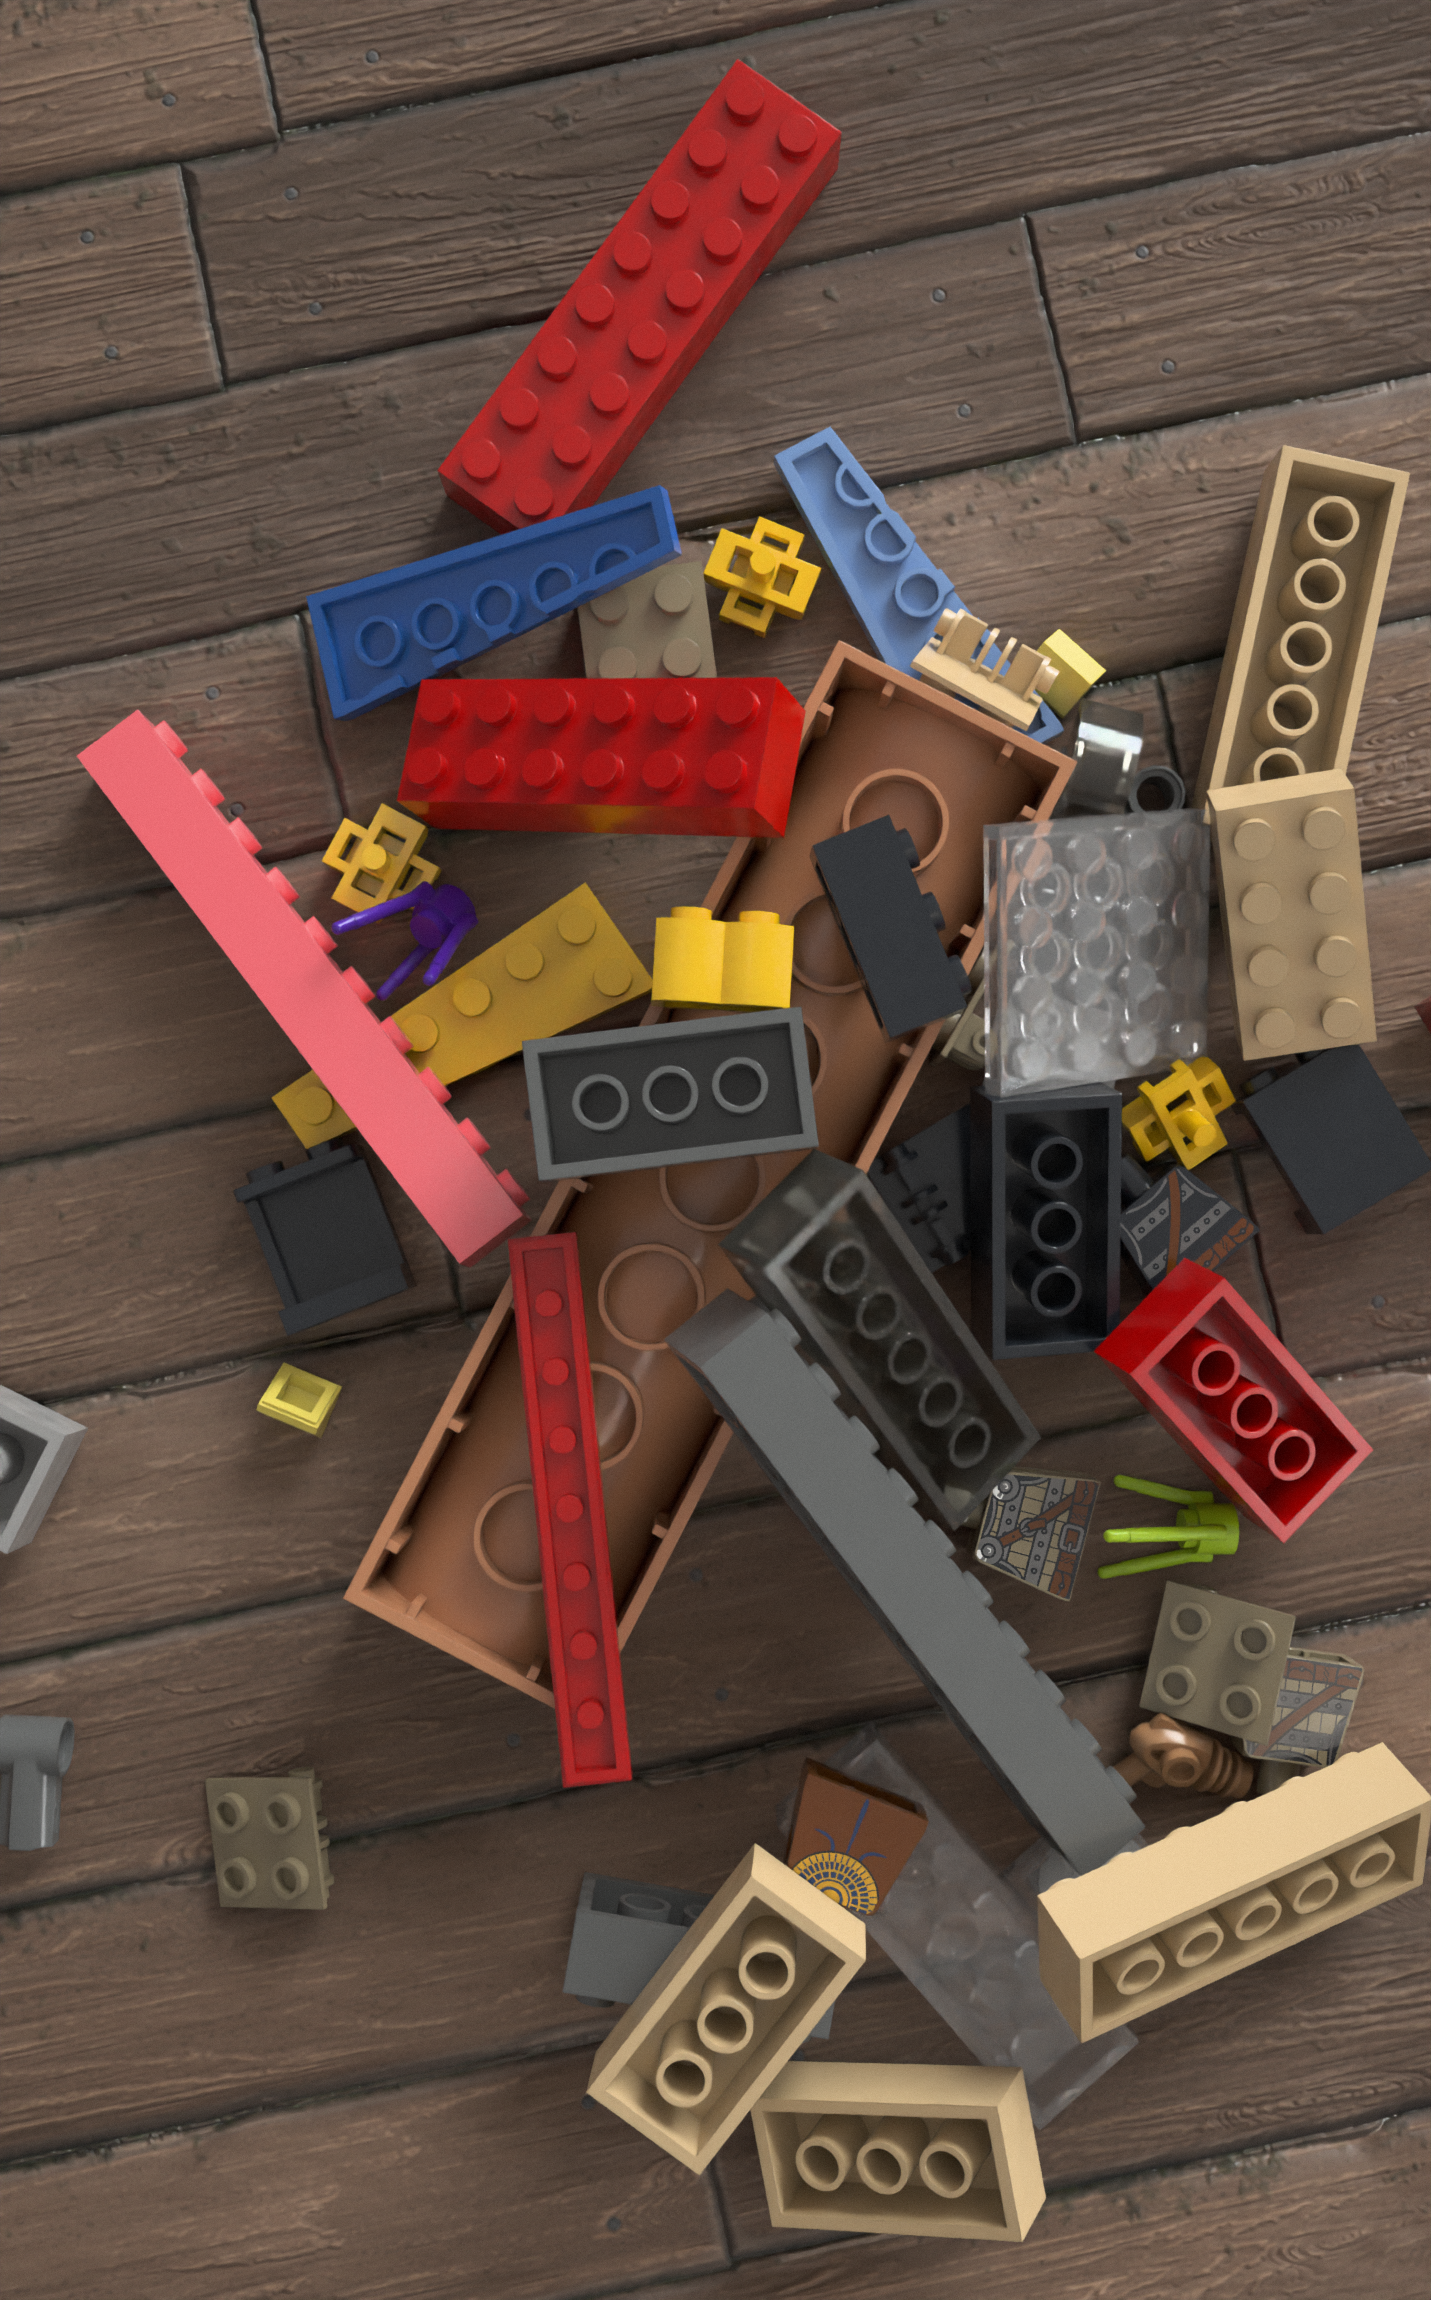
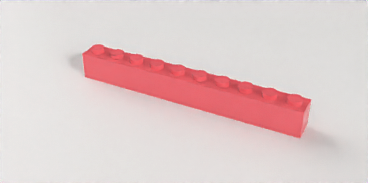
M136 710L78 754L77 758L459 1264L471 1268L532 1221L521 1207L530 1200L529 1196L507 1168L498 1175L483 1157V1154L491 1149L489 1143L468 1117L458 1124L447 1110L444 1103L451 1099L452 1095L429 1066L420 1073L405 1054L414 1047L409 1038L391 1016L380 1022L367 1005L370 1000L376 997L373 991L353 966L342 972L329 955L331 951L338 947L335 941L314 916L306 922L303 921L291 905L300 898L299 894L277 867H274L267 873L258 862L254 854L260 851L262 846L239 817L231 823L226 820L217 808L225 798L202 769L193 775L180 759V757L188 752V749L165 720L154 726L139 710Z

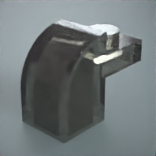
M1081 699L1064 751V755L1077 761V764L1045 825L1042 843L1104 859L1118 817L1124 814L1135 778L1143 740V714Z

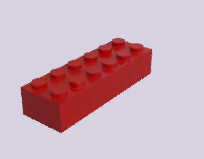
M777 677L421 679L397 801L435 829L784 838L806 711Z

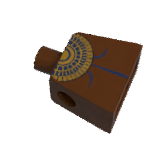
M806 1757L801 1770L783 1856V1864L840 1906L866 1916H873L927 1829L929 1821L924 1806L919 1802Z

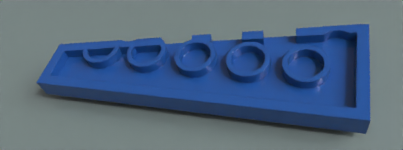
M661 485L306 596L334 719L341 721L355 719L419 687L421 679H435L681 556L682 552L668 491Z

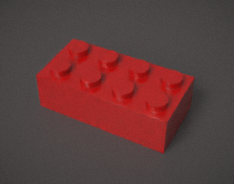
M1186 1258L1094 1350V1353L1239 1512L1283 1544L1373 1451L1372 1447L1224 1277Z

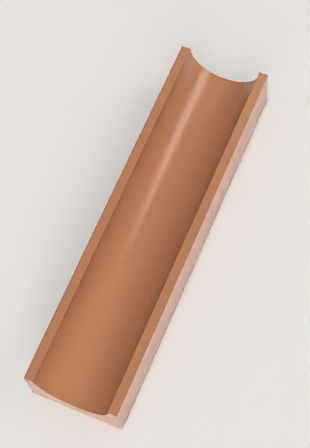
M838 640L804 706L806 713L784 838L737 837L700 907L711 910V920L739 922L740 912L765 911L779 914V924L794 926L789 1008H802L819 1146L816 1149L560 1180L530 1236L577 1232L620 1653L734 1433L664 1339L727 1288L747 1301L756 1296L769 1311L776 1308L791 1322L945 1021L942 1020L888 1043L884 1042L809 856L812 845L887 815H890L896 831L906 828L913 840L920 861V866L912 869L921 894L929 891L934 894L945 921L946 929L937 933L947 958L957 954L968 976L1077 764V761ZM650 1004L639 1026L744 1013L723 1010L666 1008L651 1006ZM510 1274L343 1599L555 1709Z

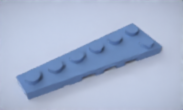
M828 427L775 455L774 466L879 661L920 681L922 673L911 668L910 664L932 637L942 642L944 637L935 633L934 628L944 610L947 608L957 614L961 608L969 614L971 612L954 592L955 586L941 568L937 570L915 542L916 536L899 514L889 508L882 492L833 429ZM988 629L984 632L971 656L974 660L979 656L991 634ZM993 643L982 663L992 670L1002 654L995 643ZM1006 660L999 672L1003 676H1005L1011 665L1008 660ZM1034 689L1033 693L1036 694L1037 696H1039L1038 693H1037V692L1035 691V689ZM958 693L954 697V699L975 710H978L980 706ZM1043 700L1027 731L1015 725L1013 727L1016 731L1042 744L1060 737L1064 732L1061 723Z

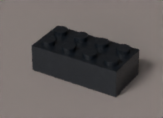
M1097 1079L970 1087L971 1337L992 1360L1094 1352L1119 1326L1122 1093Z

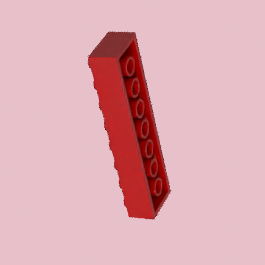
M737 59L437 470L447 497L501 535L593 506L837 171L842 132Z

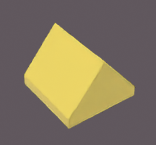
M1059 629L1044 641L1037 650L1042 655L1051 658L1048 665L1059 670V673L1047 694L1036 688L1035 691L1043 698L1045 704L1063 719L1106 670Z
M284 1362L259 1401L256 1410L280 1422L322 1438L342 1386Z

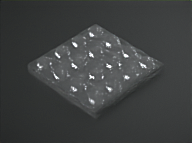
M1185 808L983 825L986 1094L1007 1097L1171 1071L1169 1065L1177 1059L1183 1061L1190 1068L1199 1057H1207L1210 825L1206 823L1209 819V809Z

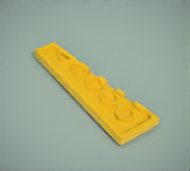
M585 882L401 1008L391 1017L414 1046L405 1054L420 1073L429 1066L446 1087L467 1076L484 1071L496 1065L495 1063L523 1051L522 1041L553 1037L652 991L653 979ZM313 1069L272 1097L306 1149L335 1138H340L357 1130V1127Z

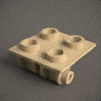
M946 608L934 628L935 633L944 637L942 642L932 637L913 659L910 667L922 673L920 677L922 683L952 698L958 693L980 705L977 711L1011 728L1015 725L1027 731L1043 698L1033 693L1034 689L1036 688L1047 694L1059 670L1048 665L1051 658L1022 644L1005 676L999 674L1017 639L1011 637L992 670L982 663L1000 630L994 627L979 656L974 660L971 656L986 631L988 624L961 608L957 614Z

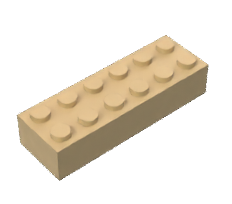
M1286 445L1282 446L1264 471L1185 834L1186 837L1212 842L1207 790L1339 768L1346 775L1408 486L1409 472Z
M1382 1742L1359 1753H1347L1336 1760L1334 1764L1305 1777H1293L1285 1781L1278 1789L1249 1802L1240 1801L1226 1808L1222 1814L1195 1826L1180 1827L1168 1834L1165 1839L1134 1853H1121L1112 1858L1106 1865L1080 1877L1060 1880L1046 1892L1037 1895L1040 1981L1082 2044L1423 1884L1431 1821V1796Z

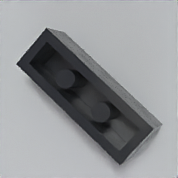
M887 815L812 845L809 856L884 1042L888 1043L960 1014L966 1009L967 1004L963 996L972 992L970 981L958 955L947 958L937 933L946 929L945 921L934 894L931 891L921 894L912 869L920 866V861L907 829L903 828L896 831L890 815Z

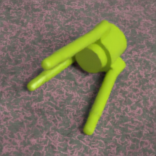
M1116 1475L1113 1481L1117 1487L1188 1505L1189 1509H1180L1178 1511L1176 1526L1109 1529L1103 1534L1104 1540L1109 1543L1178 1541L1180 1548L1184 1549L1102 1566L1097 1572L1100 1578L1107 1579L1121 1575L1125 1576L1189 1562H1212L1213 1555L1235 1554L1239 1542V1521L1235 1506L1232 1503H1214L1212 1491H1188L1125 1475Z

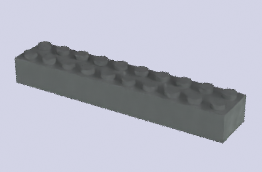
M727 1288L667 1336L664 1341L1028 1824L1080 1876L1100 1868L1145 1828V1825L1129 1805L1137 1798L1135 1792L1112 1766L1105 1768L1096 1756L1102 1748L1088 1729L1076 1718L1071 1721L1062 1710L1061 1706L1066 1702V1699L1057 1686L1042 1670L1039 1669L1035 1672L1024 1657L1030 1653V1650L1022 1638L1006 1621L1003 1620L999 1623L988 1610V1607L994 1601L983 1585L968 1570L962 1573L950 1557L956 1553V1549L948 1537L932 1520L929 1519L925 1523L912 1507L919 1499L909 1484L894 1468L887 1471L882 1463L873 1455L880 1449V1446L871 1432L856 1416L853 1415L849 1419L834 1402L841 1396V1392L829 1375L816 1362L809 1365L802 1355L794 1349L802 1340L786 1317L776 1308L769 1311L756 1296L747 1301Z

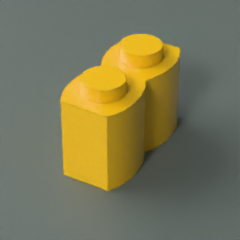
M683 906L671 908L670 917L656 918L651 1006L694 1010H723L742 1013L790 1007L794 926L779 924V914L765 911H743L739 913V922H722L711 920L712 911L709 909Z

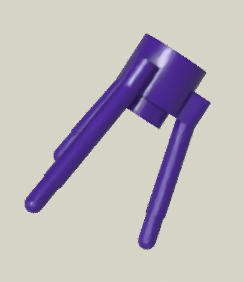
M423 881L410 893L360 911L332 924V932L340 935L415 907L410 921V929L419 944L377 990L376 997L378 1000L385 1001L431 951L440 947L423 976V983L426 986H432L436 982L465 935L478 924L475 907L464 891L449 884L440 885L434 890L428 882Z

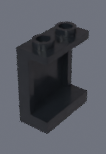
M1359 1044L1294 1053L1299 1061L1297 1064L1280 1074L1271 1066L1250 1077L1239 1085L1245 1095L1230 1105L1235 1115L1243 1114L1247 1118L1301 1207L1293 1213L1306 1234H1326L1431 1170V1161Z
M341 1137L307 1149L305 1152L309 1161L285 1170L282 1161L254 1169L245 1174L249 1184L233 1190L237 1203H244L284 1304L285 1309L278 1311L287 1336L300 1333L417 1287L363 1146L357 1144L344 1146Z

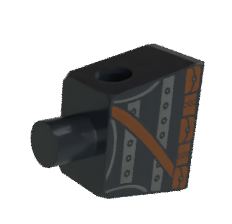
M1129 1152L1121 1156L1120 1256L1146 1297L1184 1258L1213 1272L1260 1231L1250 1219L1178 1163L1167 1164L1154 1176L1150 1177Z

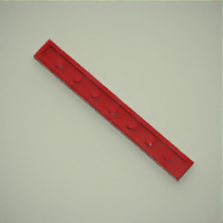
M577 1232L508 1239L563 1788L632 1781L630 1744Z

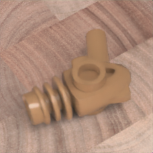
M1163 1713L1157 1714L1150 1722L1141 1723L1132 1729L1129 1744L1134 1752L1113 1766L1130 1787L1140 1780L1156 1788H1160L1165 1783L1173 1787L1185 1788L1192 1785L1199 1792L1207 1790L1211 1793H1217L1222 1798L1231 1796L1236 1799L1242 1798L1248 1792L1254 1773L1252 1764L1244 1760L1240 1753L1230 1752L1228 1748L1221 1745L1219 1740L1190 1727L1184 1720L1171 1718Z

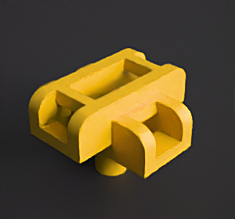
M760 516L750 539L723 528L721 529L703 573L706 583L728 592L719 614L720 621L728 624L733 622L753 630L755 635L765 638L776 612L793 619L801 620L803 618L806 606L821 573L820 567L798 559L805 534ZM767 536L789 546L787 550L764 542L765 537ZM734 555H737L736 561L730 573L728 572V569L731 565ZM741 597L764 605L763 610L740 602Z
M383 803L368 830L344 818L322 859L325 865L343 874L332 899L343 906L360 912L410 893L423 881L428 882L432 886L442 870L438 866L417 856L427 837V827ZM389 831L406 840L405 843L386 834V832ZM354 837L356 840L345 861L340 859L350 839ZM411 867L414 870L403 891H401L399 887Z
M1198 1057L1188 1064L1177 1059L1169 1065L1172 1075L1154 1087L1148 1081L1139 1085L1137 1090L1140 1097L1122 1109V1125L1130 1133L1137 1153L1146 1162L1168 1148L1176 1161L1187 1170H1190L1228 1144L1215 1115L1236 1101L1220 1068L1208 1057ZM1185 1093L1188 1100L1169 1112L1166 1106ZM1185 1136L1192 1141L1188 1145L1182 1139Z

